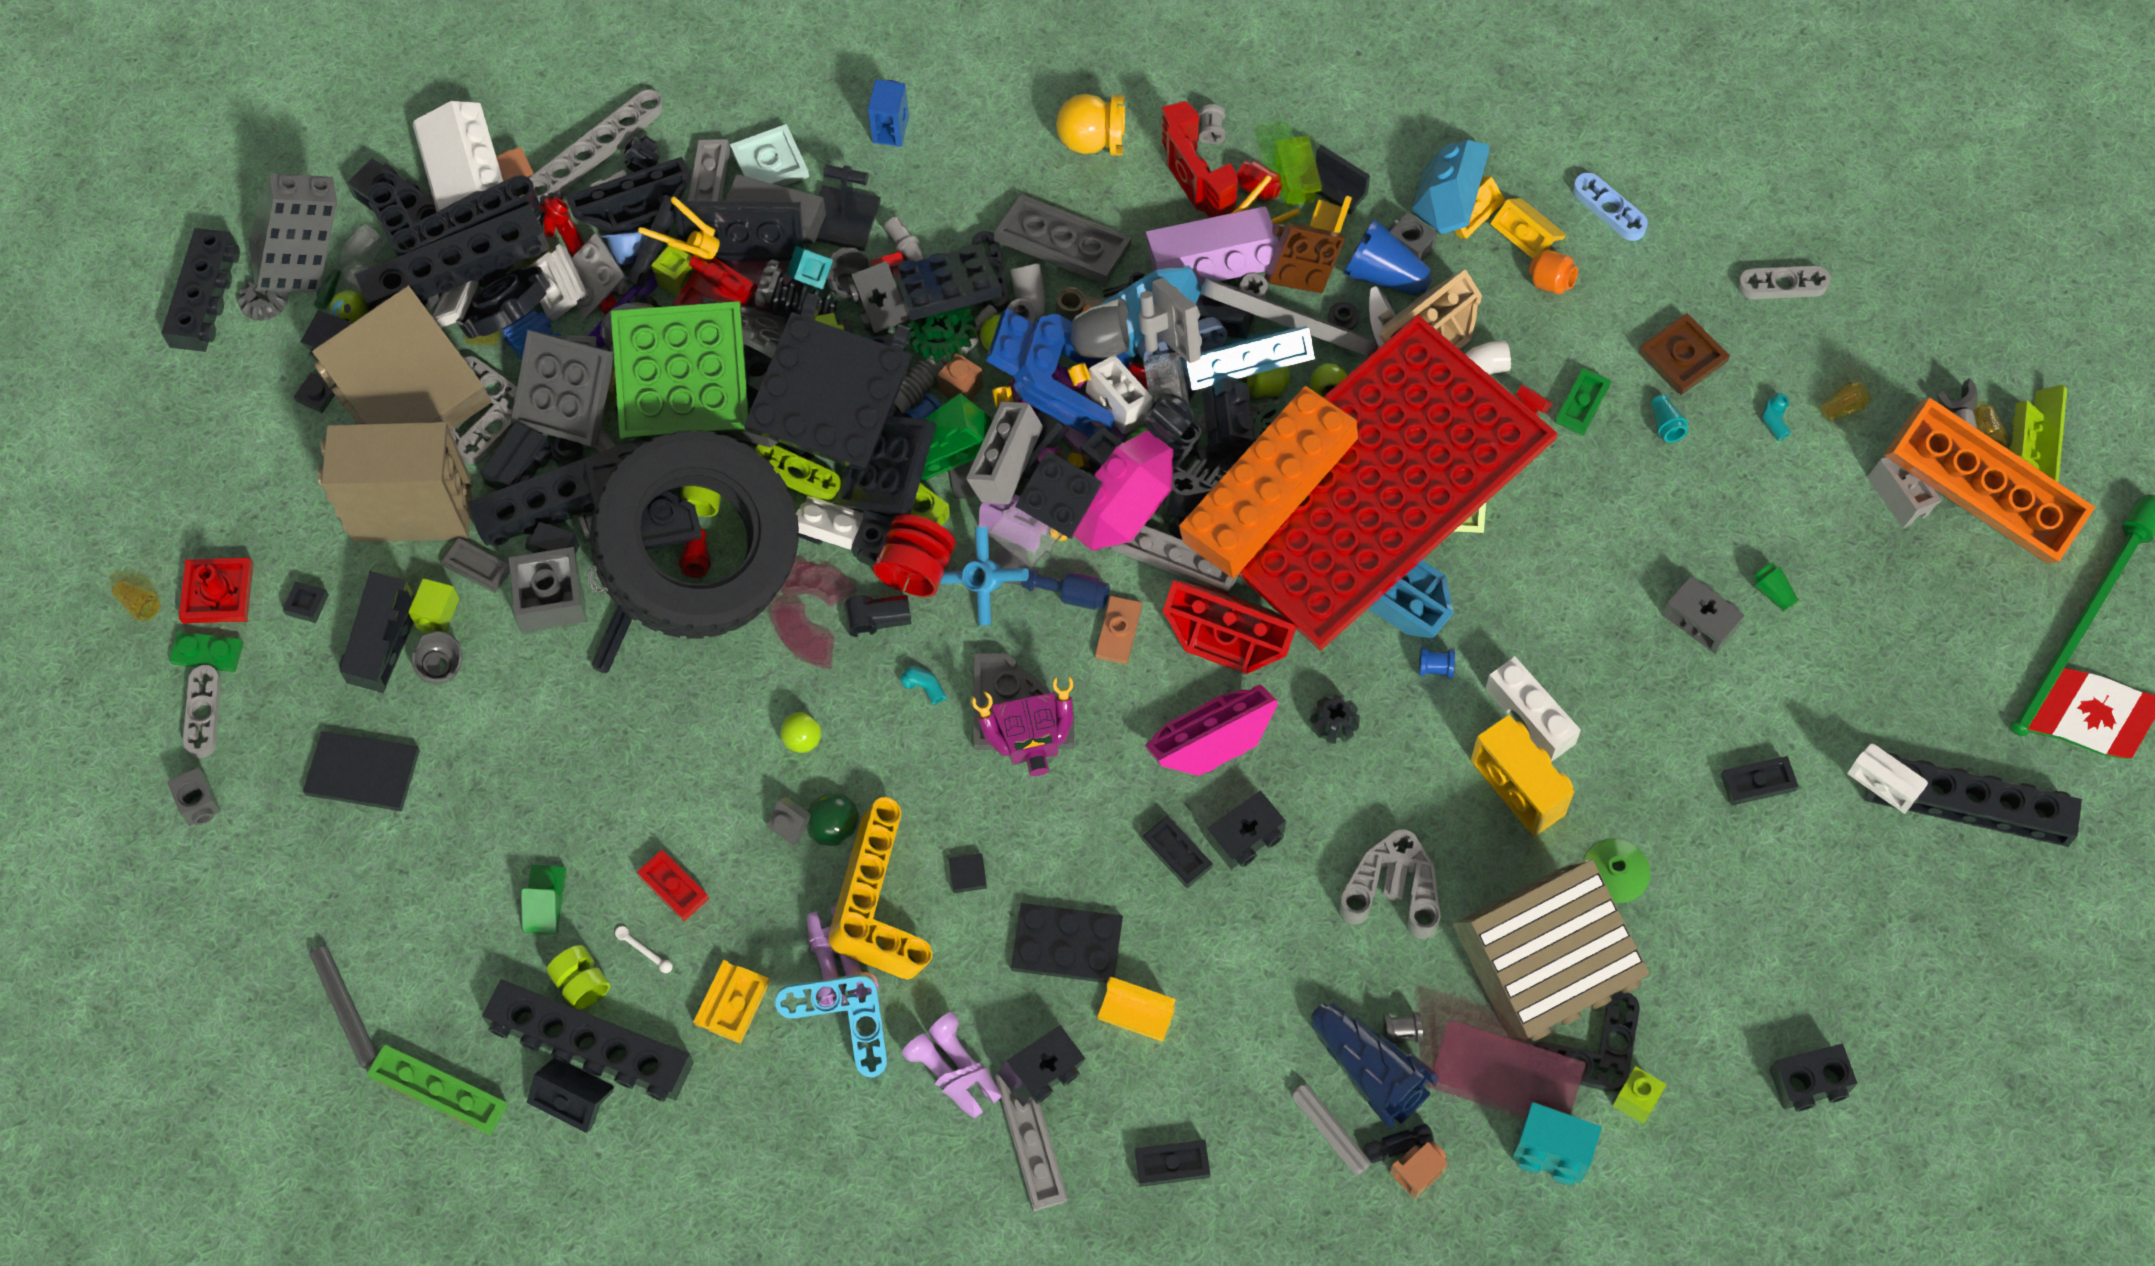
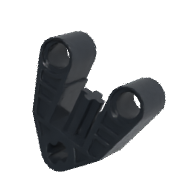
M1192 421L1187 430L1177 440L1168 442V446L1173 449L1172 491L1164 500L1167 511L1175 516L1189 515L1247 449L1237 448L1231 451L1225 460L1220 462L1207 481H1205L1213 470V467L1208 465L1209 460L1202 458L1200 461L1197 459L1187 471L1189 464L1195 458L1201 435L1200 427Z

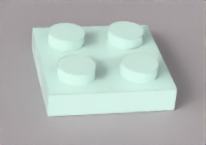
M787 124L730 144L732 154L742 176L783 187L809 177L806 164Z

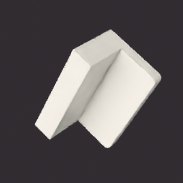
M1873 743L1859 755L1848 772V775L1904 814H1906L1928 784L1927 780Z

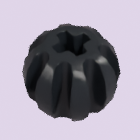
M1164 394L1149 408L1144 422L1147 430L1154 437L1161 439L1163 442H1173L1187 430L1192 422L1193 414L1191 407L1183 398L1174 394Z
M1335 694L1334 699L1324 696L1318 700L1317 707L1311 710L1310 721L1314 724L1312 727L1313 732L1318 738L1323 735L1328 736L1327 743L1336 744L1337 738H1341L1343 742H1346L1354 736L1353 731H1357L1359 728L1360 716L1356 714L1358 708L1352 700L1343 701L1344 695Z

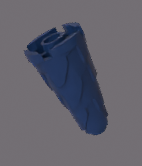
M1323 1003L1312 1013V1028L1327 1045V1051L1345 1069L1352 1082L1369 1100V1106L1387 1126L1395 1127V1122L1392 1118H1395L1400 1124L1403 1123L1430 1096L1431 1093L1425 1086L1429 1081L1435 1087L1438 1075L1412 1053L1408 1055L1384 1036L1381 1037L1357 1016L1353 1018L1334 1003L1330 1005Z

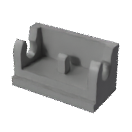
M1886 457L1879 460L1867 477L1903 528L1911 525L1918 516L1921 519L1927 517L1935 506L1942 501L1933 488Z

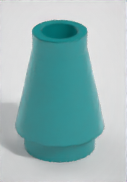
M1667 395L1655 397L1650 405L1653 409L1658 436L1668 443L1683 439L1688 433V421L1672 404Z

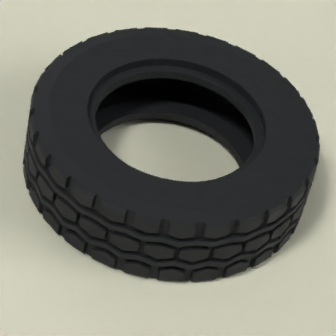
M676 431L672 435L667 433L652 438L651 442H644L633 449L631 454L626 455L615 466V469L606 480L599 494L592 516V525L590 526L591 554L594 566L597 568L596 573L603 587L608 589L607 594L617 606L620 605L623 608L622 611L633 620H639L642 622L641 625L655 632L659 630L664 635L678 638L686 636V639H703L704 636L711 638L723 635L727 631H734L756 618L769 606L786 582L795 562L799 537L797 536L799 532L798 515L794 512L796 507L791 493L787 492L786 483L779 473L776 474L774 471L775 467L764 456L760 457L757 451L747 444H741L737 442V439L723 434L715 435V432ZM697 486L712 490L727 499L738 511L746 529L747 550L742 565L730 576L709 584L681 582L661 571L647 554L641 537L643 511L655 497L673 488Z

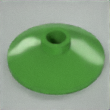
M1621 839L1600 841L1588 850L1583 861L1594 860L1614 903H1625L1638 898L1649 884V862L1644 853L1628 841ZM1620 863L1624 870L1616 871L1613 869L1612 864Z

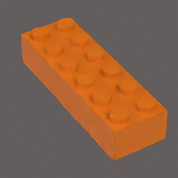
M1304 386L1179 525L1183 543L1234 579L1358 439L1356 419L1307 386Z
M1931 398L1918 402L1883 455L2047 564L2061 560L2095 509V506Z

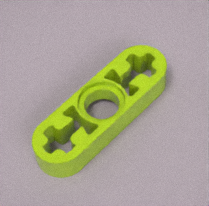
M759 444L755 448L760 457H769V462L775 467L774 471L776 474L779 473L786 485L794 490L828 502L836 496L840 489L841 480L839 476L823 466L776 445L766 447ZM780 462L784 463L781 469L778 468ZM788 467L800 469L803 477L797 478L792 476L788 471ZM810 476H813L811 482H809V481H808L809 477H810ZM823 482L828 484V489L822 487Z

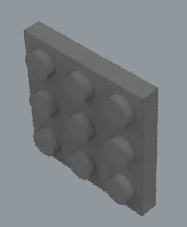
M528 330L510 424L517 422L531 430L589 446H597L614 361V351Z

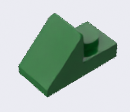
M531 865L528 888H522L521 891L522 929L524 933L557 934L567 873L565 867Z

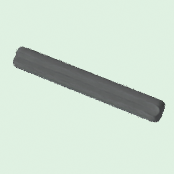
M323 945L313 949L309 956L359 1065L363 1069L369 1068L376 1059L377 1053L329 949Z

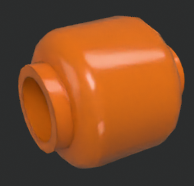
M1546 250L1538 258H1533L1529 267V274L1532 275V282L1536 288L1555 294H1562L1574 286L1578 276V267L1575 266L1571 256Z

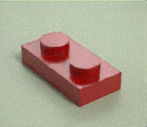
M663 850L658 852L637 871L638 877L683 922L709 900L708 895Z

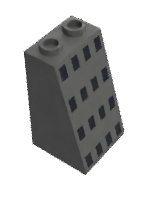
M269 173L248 239L256 291L304 293L318 291L321 285L337 205L333 177Z

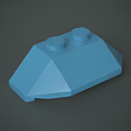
M1466 140L1457 144L1450 143L1440 149L1422 172L1411 209L1413 214L1440 234L1469 226L1490 150L1488 144Z
M1189 265L1182 266V268L1155 270L1101 303L1103 305L1117 299L1127 301L1130 348L1125 353L1130 357L1138 355V345L1144 339L1139 323V312L1141 311L1140 294L1144 291L1153 293V281L1164 278L1173 287H1177L1186 298L1195 304L1197 303L1202 287Z
M1422 560L1368 609L1406 635L1434 638L1453 615L1447 577Z

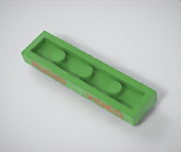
M386 1044L383 1045L366 1074L369 1079L490 1137L508 1107L506 1101Z

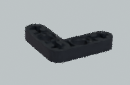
M1618 992L1611 997L1612 1001L1606 1007L1598 1054L1548 1042H1538L1529 1048L1526 1055L1528 1069L1533 1074L1608 1092L1620 1090L1625 1085L1630 1072L1640 1011L1637 998L1628 992ZM1620 1001L1627 1002V1008L1632 1009V1011H1628L1625 1015L1623 1025L1616 1024L1619 1018V1009L1614 1008V1006H1618ZM1614 1033L1622 1035L1627 1042L1626 1048L1623 1050L1612 1049L1608 1044V1036ZM1540 1051L1546 1052V1058L1557 1061L1559 1054L1564 1055L1560 1065L1561 1072L1555 1071L1557 1063L1546 1062L1544 1067L1538 1066V1060L1533 1058V1056H1538ZM1571 1059L1582 1060L1586 1065V1073L1581 1076L1571 1074L1567 1068V1062ZM1593 1062L1599 1063L1596 1069L1606 1072L1610 1066L1615 1067L1616 1074L1621 1075V1078H1616L1615 1082L1611 1083L1608 1081L1606 1074L1597 1073L1595 1079H1591L1590 1076L1594 1069Z

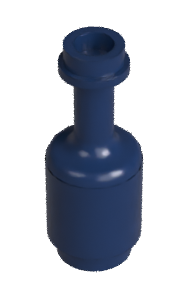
M1028 569L1029 578L1027 581H1022V587L1028 589V591H1033L1034 587L1055 591L1060 594L1062 603L1096 610L1097 608L1104 609L1110 591V584L1103 582L1102 578L1075 572L1066 573L1064 579H1056L1038 575L1037 569Z

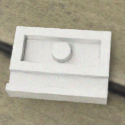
M558 244L554 252L546 253L529 266L541 267L551 283L550 287L546 290L547 294L540 301L547 318L555 321L577 305V300L588 296L572 259L564 246Z
M809 495L806 497V502L802 503L795 513L798 515V533L850 550L863 519V513Z

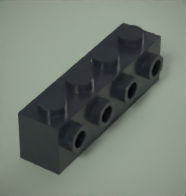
M194 228L161 332L170 348L206 352L208 343L214 341L216 336L215 320L217 315H222L224 310L223 294L225 289H229L232 284L231 268L233 263L239 261L240 257L239 245L236 244L231 232Z

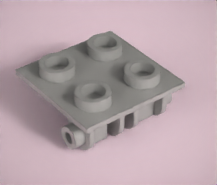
M595 232L571 258L588 293L586 298L582 297L577 300L578 304L576 305L584 319L588 318L612 291L618 292L620 295L629 291V281L626 280L615 258H613L598 233Z

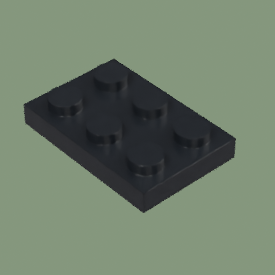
M1021 903L1011 971L1107 983L1109 977L1115 978L1123 916Z

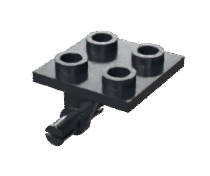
M826 164L824 177L841 180V189L822 185L819 196L824 199L826 216L815 241L865 251L881 197L853 192L852 182L867 185L869 179L868 172L852 170V167L847 165L841 168Z
M1047 450L1015 507L1072 539L1104 482L1089 474L1088 469L1084 466L1079 468Z

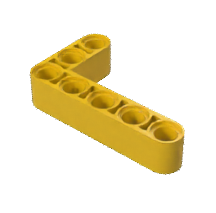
M880 797L861 818L829 930L828 941L832 949L839 954L908 980L917 976L930 963L932 949L925 940L873 919L901 818V809L898 803L892 798ZM853 900L858 902L861 907L857 906ZM845 930H848L853 937L849 936ZM876 942H878L879 944H881V945L883 946L884 950L881 949V948L877 945ZM908 955H910V956L915 960V962H913V961L908 957Z

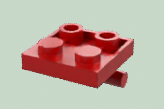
M694 255L689 261V266L694 268L695 271L672 305L700 304L702 297L724 302L740 301V305L746 306L758 289V286L714 257L707 261Z

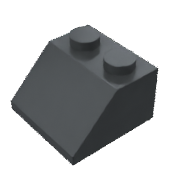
M574 547L508 557L514 615L522 632L587 622L584 592Z

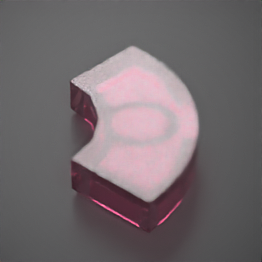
M794 562L786 582L780 589L784 598L796 594H810L821 599L828 607L857 593V589L852 582L839 571L829 566L808 564V562Z
M772 602V618L781 642L800 660L817 667L832 669L834 635L823 633L811 625L806 617L805 604Z

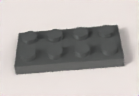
M1020 194L994 231V241L1105 285L1127 253L1132 241L1130 236Z

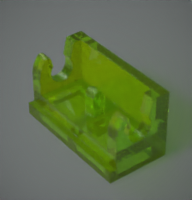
M1309 136L1276 140L1274 160L1278 174L1281 175L1282 191L1286 206L1315 201L1316 195L1314 192L1321 191L1322 185Z

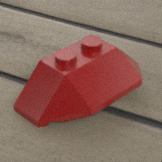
M1173 580L1163 608V613L1169 620L1185 652L1244 674L1253 672L1286 657L1296 632V626L1269 608L1211 587L1179 580Z

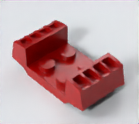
M1187 101L1163 106V132L1161 133L1163 139L1161 141L1167 152L1166 165L1196 210L1204 211L1209 218L1231 214L1237 206L1236 192L1238 191V178L1233 166L1229 163L1210 172L1206 161L1203 158L1199 159L1195 153V150L1198 149V113Z

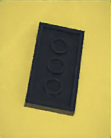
M680 201L706 225L715 229L713 236L720 241L718 251L714 256L717 260L791 261L796 246L804 249L801 202ZM675 206L678 239L687 242L693 231L699 232L701 229Z

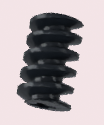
M781 274L771 299L773 313L777 315L784 308V317L789 319L791 312L801 315L807 296V284L804 283L797 290L796 280L792 279L787 285H784V275ZM816 287L811 294L819 296V288ZM827 292L822 299L820 298L819 303H821V307L817 316L835 313L840 296L834 303L831 302L830 292Z

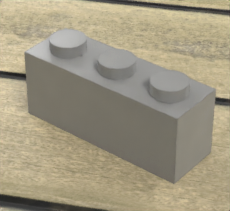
M1001 401L966 478L981 502L1009 505L1043 430V425L1029 403Z

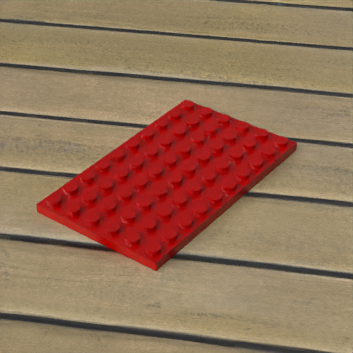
M1420 315L1415 316L1323 397L1356 419L1358 439L1238 574L1283 618L1296 626V630L1319 651L1323 650L1557 439V432Z

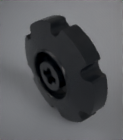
M539 266L515 270L488 284L474 295L463 321L457 320L456 323L467 338H475L480 335L484 337L495 333L517 321L533 309L547 294L546 290L550 287L551 283Z

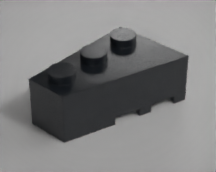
M369 571L346 652L343 654L339 666L340 673L347 684L384 693L414 624L408 612L415 596L406 580Z

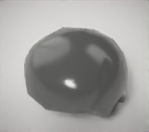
M842 247L834 251L830 256L833 262L826 283L835 295L842 298H853L848 286L850 284L848 277L852 278V274L870 268L868 257L856 248Z
M441 631L421 636L412 652L411 658L415 674L422 681L435 685L453 680L459 673L463 661L460 643L451 634ZM440 659L446 663V668L442 672H440Z

